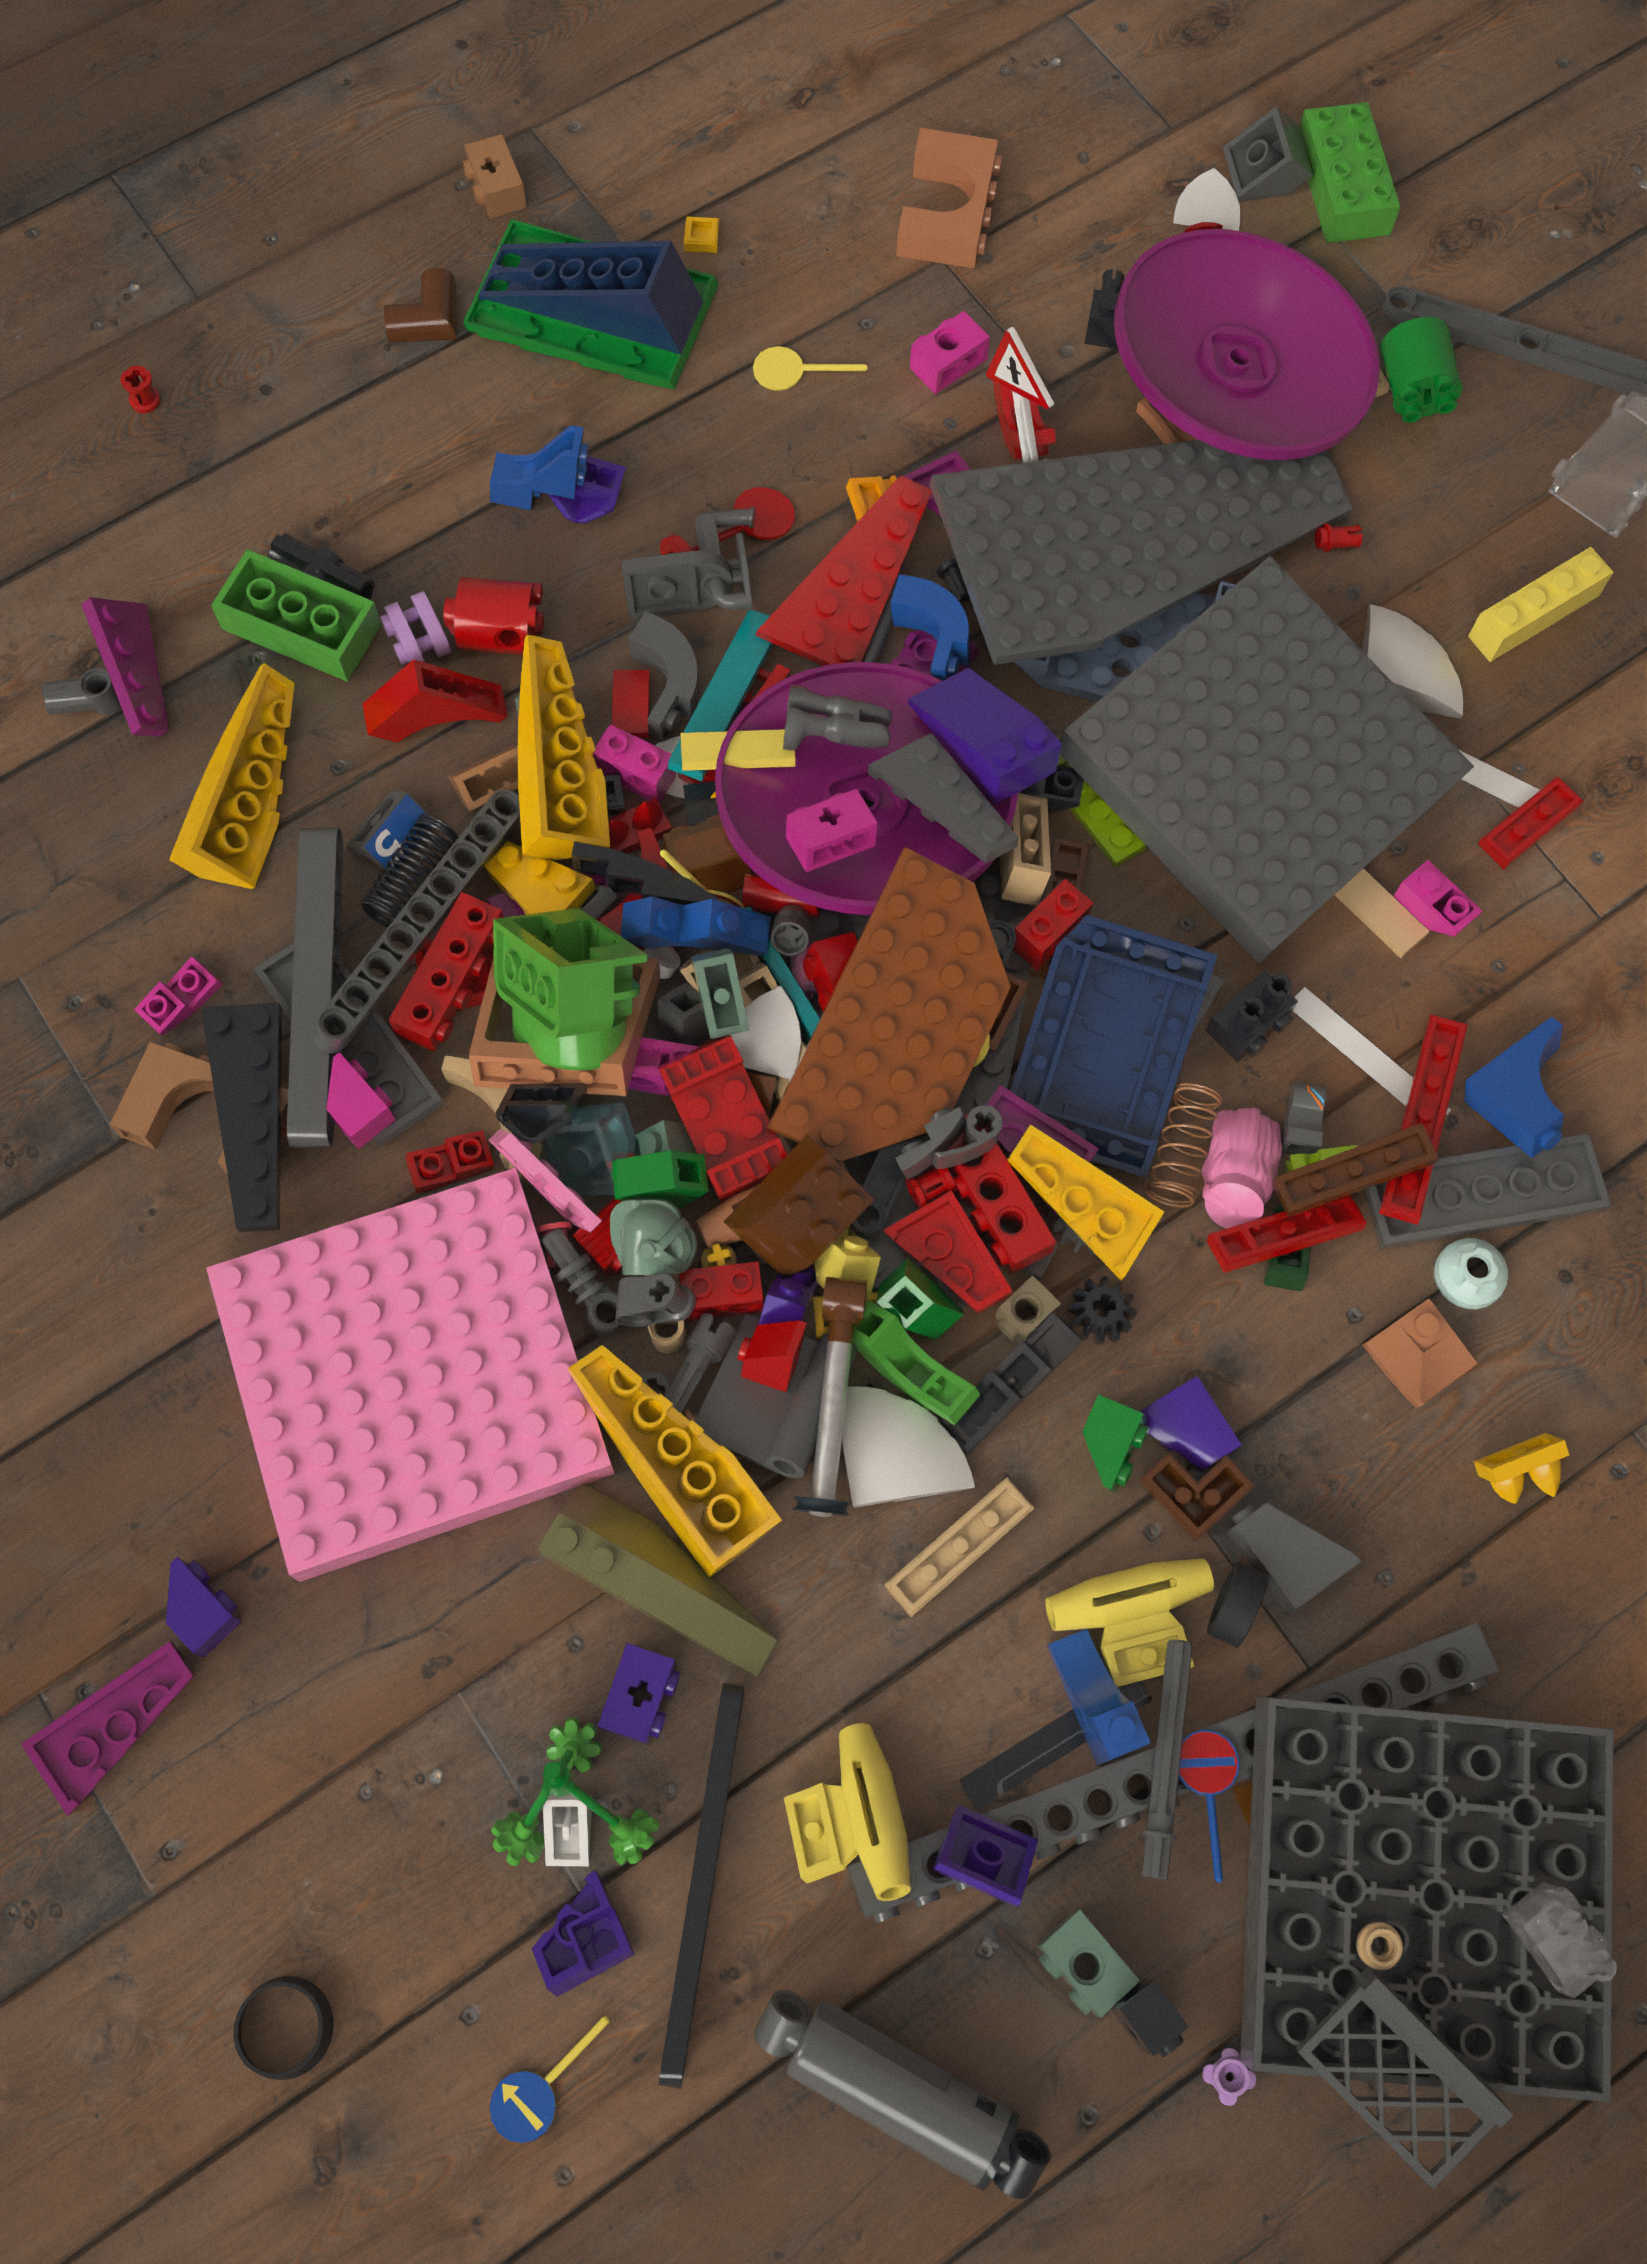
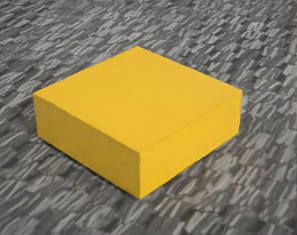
M686 216L684 251L717 253L720 227L719 218Z

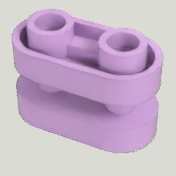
M424 591L410 596L413 607L402 611L398 602L383 607L385 614L380 616V619L388 637L395 635L398 643L393 644V647L401 665L409 663L413 659L424 662L421 653L433 649L437 658L451 653L444 631ZM420 621L426 635L415 639L409 624Z

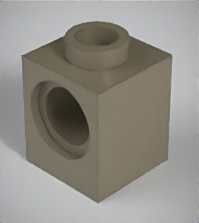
M1032 1275L999 1306L995 1316L999 1321L997 1326L1010 1340L1014 1341L1017 1338L1020 1342L1025 1341L1052 1312L1057 1313L1061 1303ZM1022 1305L1028 1306L1034 1311L1035 1318L1029 1321L1022 1320L1016 1315L1015 1308Z

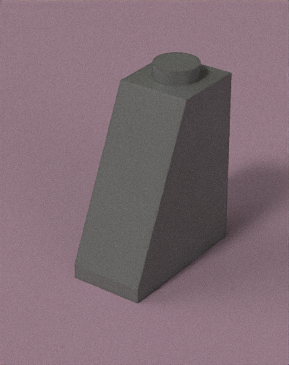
M1268 1503L1257 1510L1252 1504L1232 1517L1236 1525L1227 1532L1252 1568L1269 1576L1267 1588L1287 1615L1298 1609L1361 1562L1356 1554Z

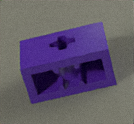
M626 1643L598 1727L648 1746L651 1737L659 1738L667 1713L661 1712L665 1696L673 1697L681 1672L675 1671L677 1664L675 1659ZM643 1684L648 1685L647 1691L652 1696L650 1702L643 1701L639 1708L636 1707V1700L631 1696L633 1690L640 1691Z

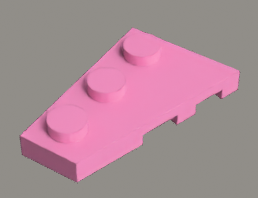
M501 1129L489 1139L493 1146L567 1222H571L572 1225L591 1232L601 1222L584 1204L583 1198L571 1187H566L557 1178L559 1176L558 1172L544 1159L539 1161L529 1151L532 1148L529 1142L521 1141L513 1133L511 1134Z

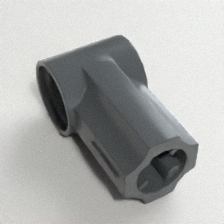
M102 668L90 669L79 678L49 681L42 685V697L46 710L50 715L94 709L102 715H110L121 708L107 670Z

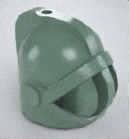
M632 1198L623 1200L612 1210L610 1216L611 1241L622 1265L623 1275L680 1274L686 1272L692 1264V1259L697 1251L696 1235L691 1229L690 1223L685 1218H682L678 1208L668 1200Z

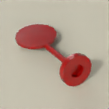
M755 487L745 490L737 497L733 509H751V507H755L756 521L754 528H750L749 525L732 526L718 533L719 543L742 531L760 540H774L783 537L791 530L795 521V510L792 503L781 492L771 488ZM675 534L663 538L660 542L661 555L699 551L698 544L690 547L681 536Z

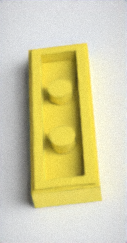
M785 729L736 731L728 746L724 764L739 768L795 767V750H783ZM728 731L680 733L682 771L716 770L719 751Z

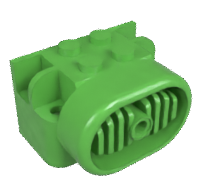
M580 908L493 919L494 980L499 996L512 1006V1034L517 1043H529L537 1058L542 1063L554 1068L565 1070H594L600 1068V1063L615 1052L624 1038L626 1016L632 1014V998L640 993V984L633 979V964L647 962V954Z

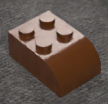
M806 1135L723 1222L777 1273L790 1275L798 1273L813 1264L874 1199L827 1151Z

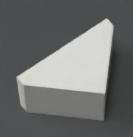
M570 1794L563 1797L554 1795L548 1797L543 1806L546 1866L589 1867L592 1810Z

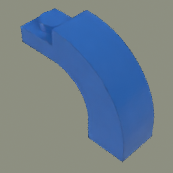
M899 575L891 600L893 626L918 629L934 637L938 643L930 668L931 676L944 681L958 673L959 665L969 666L970 636L966 613L958 599L939 584L919 577Z

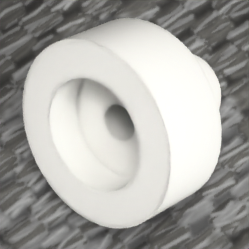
M671 946L653 949L645 948L643 950L648 958L659 959L661 979L670 978L680 965V957Z

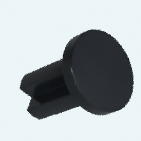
M956 557L940 565L936 573L940 579L946 580L952 594L959 602L970 600Z

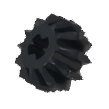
M1107 1276L1101 1277L1098 1286L1091 1278L1086 1279L1084 1289L1075 1288L1072 1296L1076 1301L1070 1302L1067 1308L1068 1312L1076 1315L1070 1322L1071 1327L1084 1326L1080 1336L1084 1340L1089 1337L1090 1333L1096 1334L1095 1342L1097 1345L1103 1344L1105 1335L1113 1343L1118 1342L1120 1339L1119 1331L1128 1333L1132 1328L1129 1319L1135 1318L1137 1314L1136 1309L1127 1306L1134 1299L1133 1294H1120L1123 1287L1122 1281H1118L1113 1288L1108 1287L1109 1280ZM1098 1304L1106 1306L1105 1312L1110 1310L1106 1317L1098 1315L1099 1309L1094 1311Z

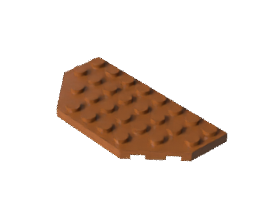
M904 847L767 1128L797 1143H800L808 1135L840 1163L925 1134L927 1131L924 1125L930 1122L932 1115L946 1108L954 1109L1011 988L974 882Z

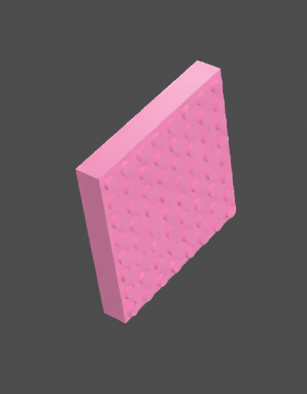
M516 1168L206 1267L289 1575L297 1581L301 1582L615 1474L596 1414L568 1371L570 1366L578 1362L577 1354Z

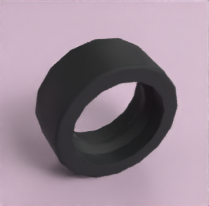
M1236 1562L1217 1598L1210 1616L1207 1633L1238 1648L1243 1643L1256 1618L1267 1589L1269 1576L1241 1562Z

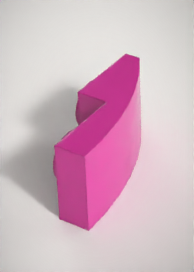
M191 956L167 984L159 981L134 1010L159 1034L164 1035L201 1007L223 983L198 959Z

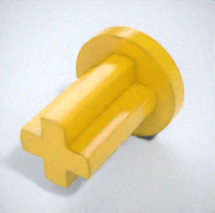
M715 1244L711 1246V1249L706 1248L701 1257L702 1268L732 1265L737 1262L734 1250L728 1245L720 1246Z

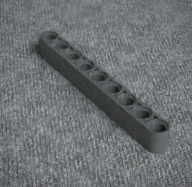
M500 789L492 794L320 1013L313 1033V1040L321 1051L335 1054L346 1048L447 917L461 892L465 893L485 868L487 862L509 837L520 816L519 795L510 789ZM497 809L505 810L509 815H503ZM476 835L486 836L490 841L480 840ZM456 861H463L467 863L470 867L463 868L456 863ZM435 887H442L449 892V894L445 895L438 893L435 890ZM422 914L429 921L421 922L417 920L413 915ZM400 941L408 949H398L391 942ZM369 970H382L386 977H376ZM347 998H360L365 1005H352ZM334 1025L342 1031V1034L332 1035L324 1027Z
M339 827L302 828L299 831L287 1109V1138L291 1148L331 1147L334 1139V1121L326 1108L333 1057L337 1053L332 1054L321 1051L313 1040V1033L320 1013L339 990L343 878V837ZM328 1025L324 1027L328 1033L337 1035L336 1026Z

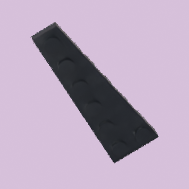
M279 1003L202 1007L201 1013L236 1228L239 1232L280 1230L282 1007Z

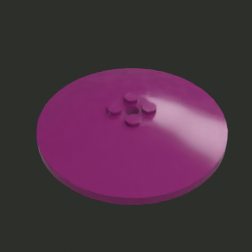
M1205 229L1181 233L1155 244L1144 252L1129 270L1119 291L1114 311V330L1118 350L1129 375L1141 393L1162 415L1183 431L1211 446L1233 454L1266 460H1288L1315 455L1330 449L1349 436L1360 424L1373 403L1378 388L1380 362L1375 338L1366 317L1348 291L1332 275L1310 258L1282 243L1263 236L1227 229ZM1231 358H1236L1241 365L1235 363Z
M846 662L812 668L792 675L762 692L744 708L729 728L719 751L715 773L716 804L724 831L733 848L757 875L783 893L804 903L826 910L859 915H871L904 847L972 882L988 869L995 860L993 859L988 863L983 862L948 835L949 830L939 822L934 821L932 823L921 815V809L910 800L906 799L903 801L892 793L890 785L882 779L877 781L868 774L869 764L932 733L1010 828L1013 825L1018 793L995 805L909 706V698L942 682V680L906 667L873 662ZM791 684L804 686L812 692L827 697L838 695L879 705L892 712V721L890 726L887 727L890 730V741L888 746L884 748L856 747L835 743L822 736H807L803 739L798 749L795 750V767L739 768L724 764L728 746L736 731L785 729ZM814 714L822 717H827L826 715ZM857 789L863 799L874 803L873 806L868 808L878 823L875 847L805 872L786 839L787 814L793 813L800 807H809L828 800L835 794H844Z

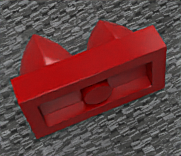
M657 798L643 801L640 805L608 819L609 849L626 854L639 849L638 831L651 827L656 841L673 834L672 826Z

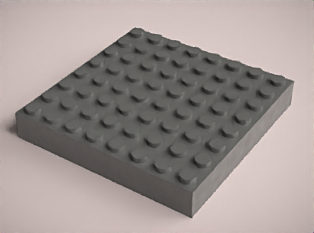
M1271 556L1265 559L1067 727L1059 738V741L1062 743L1060 755L1258 964L1475 767Z
M1256 1696L1240 2061L1252 2071L1322 2077L1297 2052L1296 2047L1359 1983L1356 1978L1368 1966L1361 1960L1357 1952L1356 1942L1358 1934L1367 1924L1382 1922L1392 1926L1398 1932L1402 1940L1403 1951L1400 1960L1392 1968L1373 1970L1495 2092L1611 2102L1614 1729ZM1377 1937L1372 1942V1950L1375 1954L1381 1953L1384 1950L1385 1943L1382 1937ZM1362 2000L1348 2013L1349 2030H1374V2012ZM1381 2020V2030H1391ZM1341 2022L1333 2030H1342ZM1323 2039L1312 2051L1323 2063H1343L1342 2039ZM1349 2039L1350 2063H1375L1374 2039ZM1382 2039V2064H1408L1407 2045L1402 2040ZM1415 2054V2064H1425ZM1333 2072L1339 2079H1343V2072ZM1350 2072V2080L1376 2082L1375 2073ZM1383 2073V2083L1408 2085V2073ZM1415 2073L1416 2085L1441 2087V2079L1436 2074Z

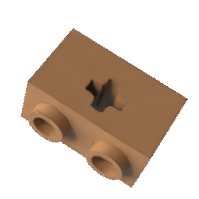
M500 134L465 144L467 160L462 161L463 169L468 182L474 181L475 185L472 186L476 203L478 207L484 205L489 219L527 208L523 182L503 135Z

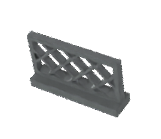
M1368 1966L1356 1978L1359 1983L1296 2049L1338 2094L1434 2189L1496 2124L1502 2128L1513 2116V2113L1503 2099ZM1361 2000L1374 2012V2030H1349L1348 2013ZM1381 2020L1391 2030H1381ZM1341 2022L1342 2030H1333ZM1323 2039H1342L1343 2063H1323L1312 2051ZM1349 2039H1374L1375 2063H1350ZM1382 2039L1402 2040L1407 2045L1408 2064H1382ZM1415 2054L1425 2064H1415ZM1333 2072H1343V2082ZM1350 2072L1375 2073L1376 2097H1357L1350 2090ZM1383 2073H1408L1409 2097H1383ZM1415 2073L1436 2074L1441 2079L1442 2098H1416ZM1449 2088L1459 2098H1449ZM1366 2106H1376L1377 2117ZM1384 2107H1409L1410 2131H1390L1384 2125ZM1417 2107L1442 2108L1443 2132L1417 2131ZM1450 2108H1470L1480 2118L1468 2132H1450ZM1401 2141H1410V2150ZM1418 2141H1443V2158L1431 2170L1418 2159ZM1451 2142H1457V2143L1451 2148Z

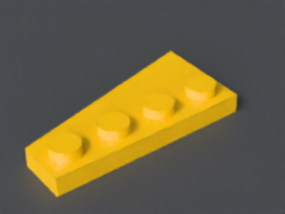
M1030 1125L1007 1159L1008 1162L1120 1280L1123 1279L1158 1224L1164 1211Z

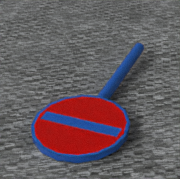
M1203 1729L1192 1732L1183 1739L1179 1779L1186 1788L1198 1795L1206 1796L1214 1879L1216 1882L1221 1883L1223 1881L1215 1795L1222 1794L1234 1784L1239 1774L1240 1760L1236 1748L1227 1737L1217 1731Z

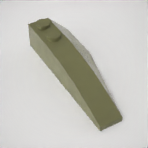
M583 1484L559 1511L537 1548L542 1557L756 1678L761 1673L778 1641L712 1577L709 1578L703 1569L654 1522L586 1484Z

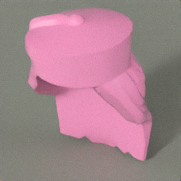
M1255 1107L1239 1108L1236 1111L1230 1109L1219 1111L1217 1113L1218 1118L1214 1119L1212 1126L1213 1137L1208 1155L1202 1166V1176L1205 1182L1202 1196L1205 1199V1208L1210 1218L1224 1228H1230L1262 1218L1264 1205L1270 1199L1275 1189L1273 1177L1278 1176V1168L1282 1156L1281 1126L1277 1121H1272L1268 1116L1262 1115L1260 1110Z

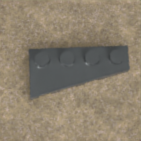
M932 733L869 764L868 774L877 781L882 779L892 787V793L903 801L906 799L910 800L921 809V815L932 823L934 821L939 822L949 830L948 835L983 862L988 863L1017 847L1019 837Z

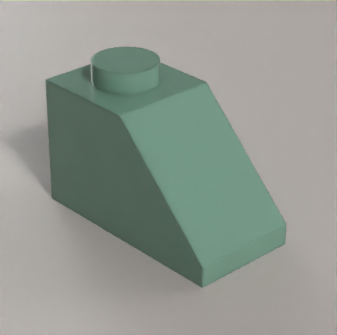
M726 948L691 956L698 993L710 1038L713 1039L749 1031L735 960L731 950Z

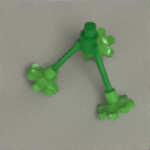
M569 1717L565 1721L564 1729L560 1725H554L550 1729L549 1736L555 1744L547 1747V1757L550 1760H560L558 1762L551 1761L545 1765L543 1773L544 1783L528 1814L522 1817L518 1812H511L505 1817V1820L499 1819L493 1824L491 1832L497 1837L493 1841V1848L497 1852L508 1850L506 1860L510 1865L518 1866L523 1855L531 1863L539 1860L541 1850L545 1847L544 1834L537 1831L539 1825L537 1816L548 1797L552 1795L563 1797L570 1794L576 1797L609 1824V1829L614 1832L609 1838V1844L615 1849L613 1858L619 1865H623L626 1860L630 1864L639 1862L642 1859L640 1848L647 1850L652 1846L654 1837L650 1834L656 1832L660 1824L658 1820L649 1817L647 1811L637 1809L631 1819L628 1817L623 1818L621 1815L615 1816L574 1783V1778L570 1773L574 1765L582 1773L588 1771L592 1767V1761L589 1757L598 1756L603 1750L601 1742L591 1740L597 1734V1728L593 1723L589 1722L581 1729L579 1728L578 1718Z

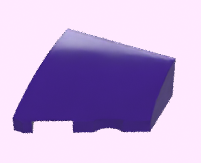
M1198 1376L1140 1411L1147 1417L1145 1425L1150 1427L1148 1434L1159 1440V1444L1167 1450L1175 1451L1184 1456L1189 1464L1200 1471H1204L1221 1461L1226 1455L1233 1454L1242 1446Z

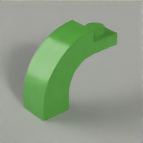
M870 1300L866 1302L864 1319L859 1326H854L852 1343L856 1346L857 1350L888 1382L907 1398L922 1406L931 1414L935 1412L955 1425L980 1396L976 1387L943 1367L924 1352L907 1334L895 1315Z

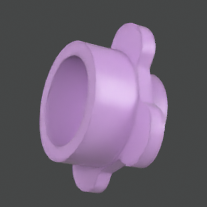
M1232 2048L1224 2049L1221 2053V2058L1213 2065L1208 2064L1203 2068L1202 2076L1204 2081L1214 2086L1219 2093L1220 2102L1227 2106L1234 2105L1237 2102L1238 2096L1242 2095L1247 2089H1252L1256 2084L1255 2073L1248 2070L1240 2062L1238 2051ZM1228 2072L1233 2074L1231 2081H1227L1225 2078Z

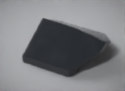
M586 1083L510 1084L495 1113L496 1118L521 1141L529 1143L542 1141L573 1120L587 1091Z

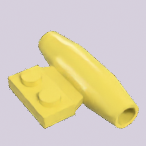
M1204 1558L1152 1562L1085 1580L1046 1598L1045 1607L1048 1620L1054 1631L1104 1628L1100 1649L1105 1667L1116 1686L1119 1687L1164 1675L1167 1642L1173 1639L1187 1641L1183 1625L1169 1611L1214 1590V1580L1210 1566ZM1191 1658V1667H1190V1668L1194 1667V1663H1193L1192 1658Z
M853 1724L845 1727L839 1733L842 1786L820 1783L784 1797L801 1879L808 1884L847 1869L846 1866L859 1855L876 1898L881 1901L896 1900L906 1896L911 1891L907 1833L892 1772L873 1729L869 1724Z

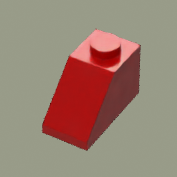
M797 1320L757 1325L752 1339L745 1337L738 1353L737 1360L743 1362L741 1377L787 1392L800 1358L807 1323Z

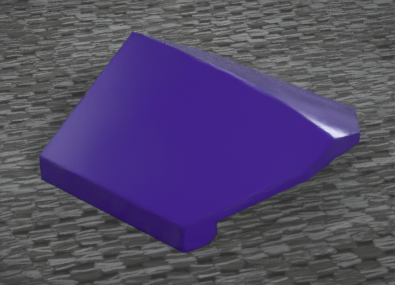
M587 456L584 486L577 485L574 499L548 494V496L564 518L574 523L586 524L614 511L626 467Z

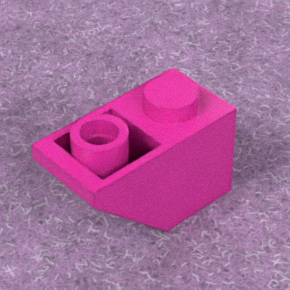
M1429 860L1402 881L1393 896L1428 930L1453 937L1459 934L1483 912Z
M339 1052L333 1057L326 1110L337 1126L359 1150L395 1121L389 1109L393 1102L379 1086L373 1090L366 1083L365 1080L369 1075L357 1060L353 1059L348 1062Z

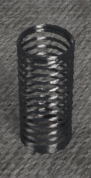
M419 815L414 822V827L409 830L410 834H406L405 841H401V847L397 848L396 854L392 855V861L387 862V867L382 870L383 874H379L378 881L373 883L374 887L369 889V894L365 895L360 902L362 909L367 915L387 928L392 921L377 912L371 905L395 919L398 913L379 900L386 902L399 912L402 908L388 900L381 892L390 895L404 905L407 902L392 893L385 885L396 889L409 899L412 897L405 890L396 886L389 878L398 881L414 893L417 891L409 883L400 879L393 871L402 874L419 886L422 885L416 878L404 872L398 864L406 867L424 880H426L427 876L408 865L403 858L412 861L429 874L433 871L420 861L412 858L407 851L416 854L434 868L437 866L427 856L416 851L411 844L418 846L439 862L442 857L420 844L416 838L422 839L443 855L448 852L435 842L424 837L420 831H423L437 843L448 847V849L459 838L458 834L448 824L432 815ZM426 824L441 831L452 841L439 836L427 827ZM386 870H389V872L391 873V875H390V874H386V873H385ZM375 890L378 895L372 894V891Z

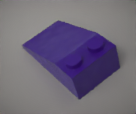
M970 668L908 699L909 706L995 805L1048 777L1057 770L1062 746L1059 739L1039 717Z

